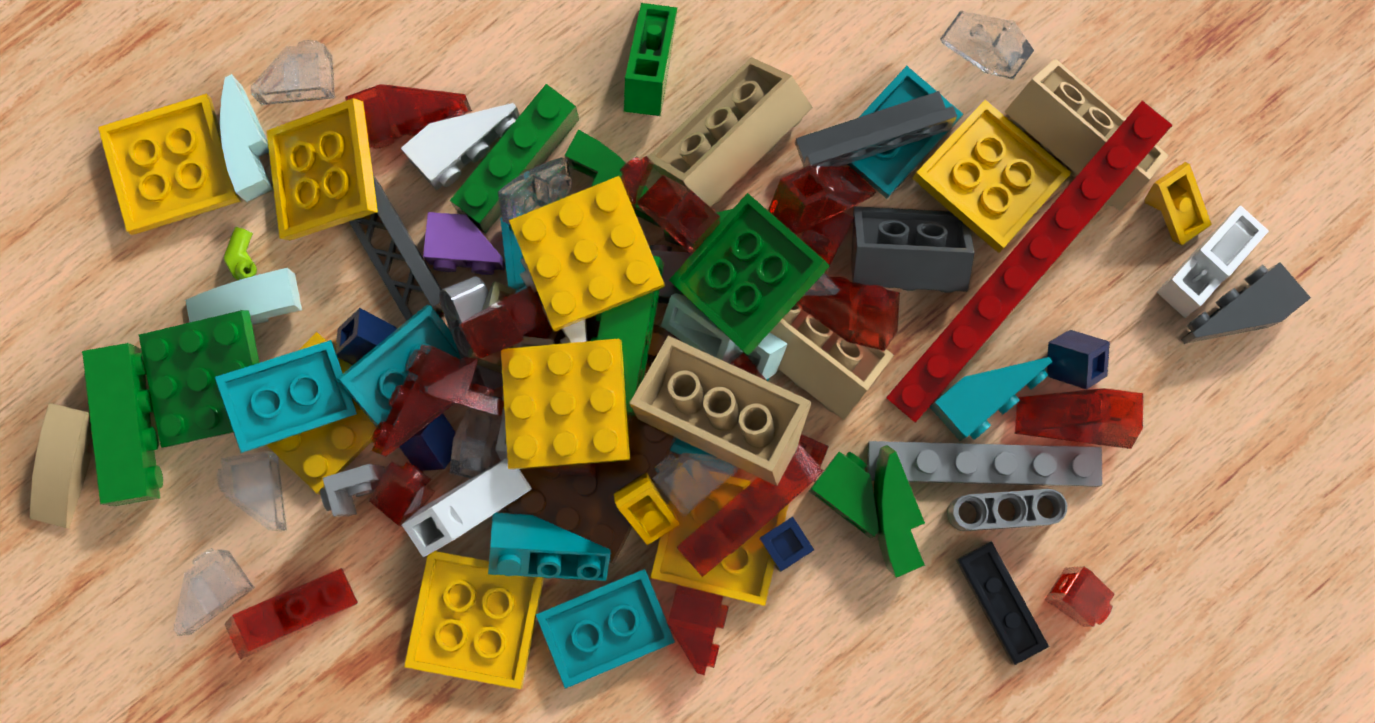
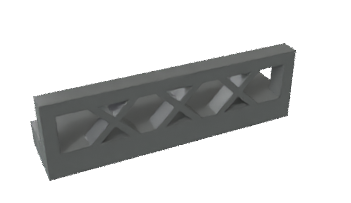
M937 91L798 137L795 140V145L806 175L810 177L949 131L957 118L954 106L945 108L941 94Z
M373 175L378 212L371 214L370 220L358 218L349 221L406 321L413 316L407 306L411 291L424 293L432 308L437 314L443 312L439 301V292L442 289L379 181ZM378 215L383 223L376 222ZM360 224L368 225L366 234ZM375 227L387 230L392 237L388 251L373 248L371 239ZM396 247L399 249L401 255L395 253ZM378 255L386 257L384 265ZM393 259L406 262L410 268L407 283L391 279L389 271ZM415 279L417 280L420 287L413 285ZM397 287L405 289L403 297Z

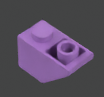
M428 212L423 257L429 265H433L434 270L456 272L457 267L471 268L472 273L481 275H493L494 270H505V262L501 255L467 215Z

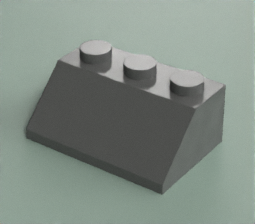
M854 207L851 254L853 286H862L868 289L878 287L900 288L906 291L916 289L939 290L944 293L954 291L968 292L975 254L970 228L950 211Z

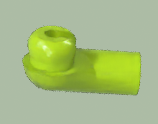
M239 227L234 228L224 254V262L236 280L245 279L257 274V267L247 253L253 233Z

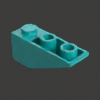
M1047 357L965 376L930 405V409L959 441L968 436L975 440L991 426L987 421L991 415L997 410L1003 415L1020 401L1015 394L1025 385L1032 390L1048 376L1044 369L1053 361Z
M495 513L492 515L488 574L607 581L610 549L533 515Z

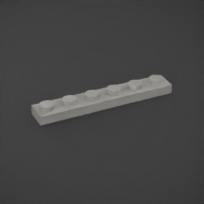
M868 442L867 473L871 475L872 481H875L879 450L881 447L888 445L897 452L908 482L1102 486V447Z

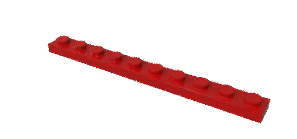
M1142 100L886 398L916 423L1173 125Z

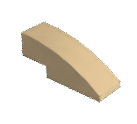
M53 403L48 404L39 437L32 475L30 519L70 528L92 457L91 453H87L92 437L90 414L88 412Z

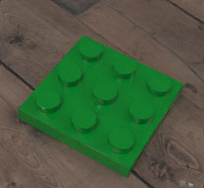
M747 193L669 281L743 352L750 355L830 265Z
M240 310L139 334L161 448L233 433L214 378L260 363L249 310Z

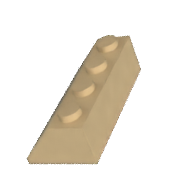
M751 57L646 159L688 201L707 211L711 206L717 204L739 179L745 177L750 168L766 153L770 152L791 128L797 126L813 107L792 75Z
M1056 59L1034 76L1004 111L1011 117L1012 123L1023 132L1031 134L1039 141V145L1045 151L1067 165L1073 177H1076L1125 121V118ZM1155 145L1105 204L1114 206L1121 211L1153 177L1169 155Z
M810 290L802 296L770 332L788 344L778 370L789 377L796 386L804 389L820 401L827 410L835 413L843 420L894 356Z
M668 336L629 404L639 420L777 486L796 452L811 401Z

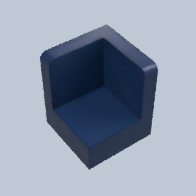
M359 308L337 329L335 349L337 358L354 365L397 328Z
M1073 330L1066 331L1048 342V357L1053 361L1047 366L1048 377L1087 390L1108 376L1110 341Z
M440 409L422 411L393 436L394 441L417 471L445 469L462 445V440Z
M794 517L789 518L759 538L779 572L814 551V548Z

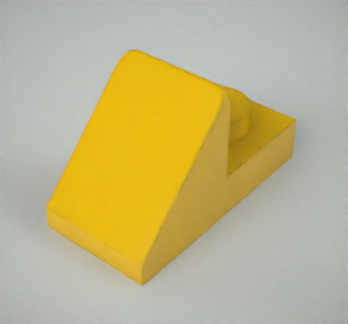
M1187 162L1182 163L1154 182L1144 199L1146 204L1162 212L1172 241L1181 246L1212 225L1191 165Z
M644 473L614 493V501L617 508L647 545L680 525L675 514L662 498L647 473Z

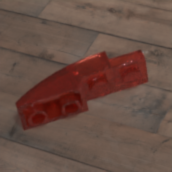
M798 443L796 452L777 486L756 476L724 506L677 545V549L703 577L766 525L824 470L806 449Z

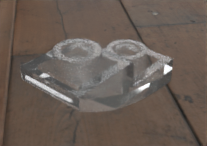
M561 157L541 164L521 174L498 191L502 221L510 224L509 220L533 211L537 205L543 207L566 197L572 190L568 159Z

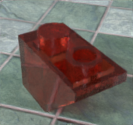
M664 175L637 201V205L691 254L720 224V216L691 189Z
M391 461L386 467L369 502L398 526L403 527L402 524L423 507L436 491L428 486L432 479L417 466H412L408 462L402 466Z
M677 585L668 626L696 673L705 675L707 666L715 667L720 645L712 642L716 627L724 629L729 606L722 604L723 596Z

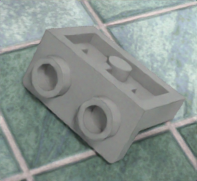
M367 464L324 477L325 487L320 489V494L325 509L327 511L332 510L334 517L356 515L357 512L352 496L360 497L379 491L378 484L388 481L384 466Z

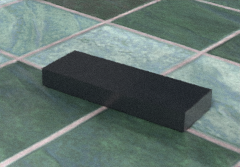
M992 541L956 559L1012 665H1016L1049 647Z

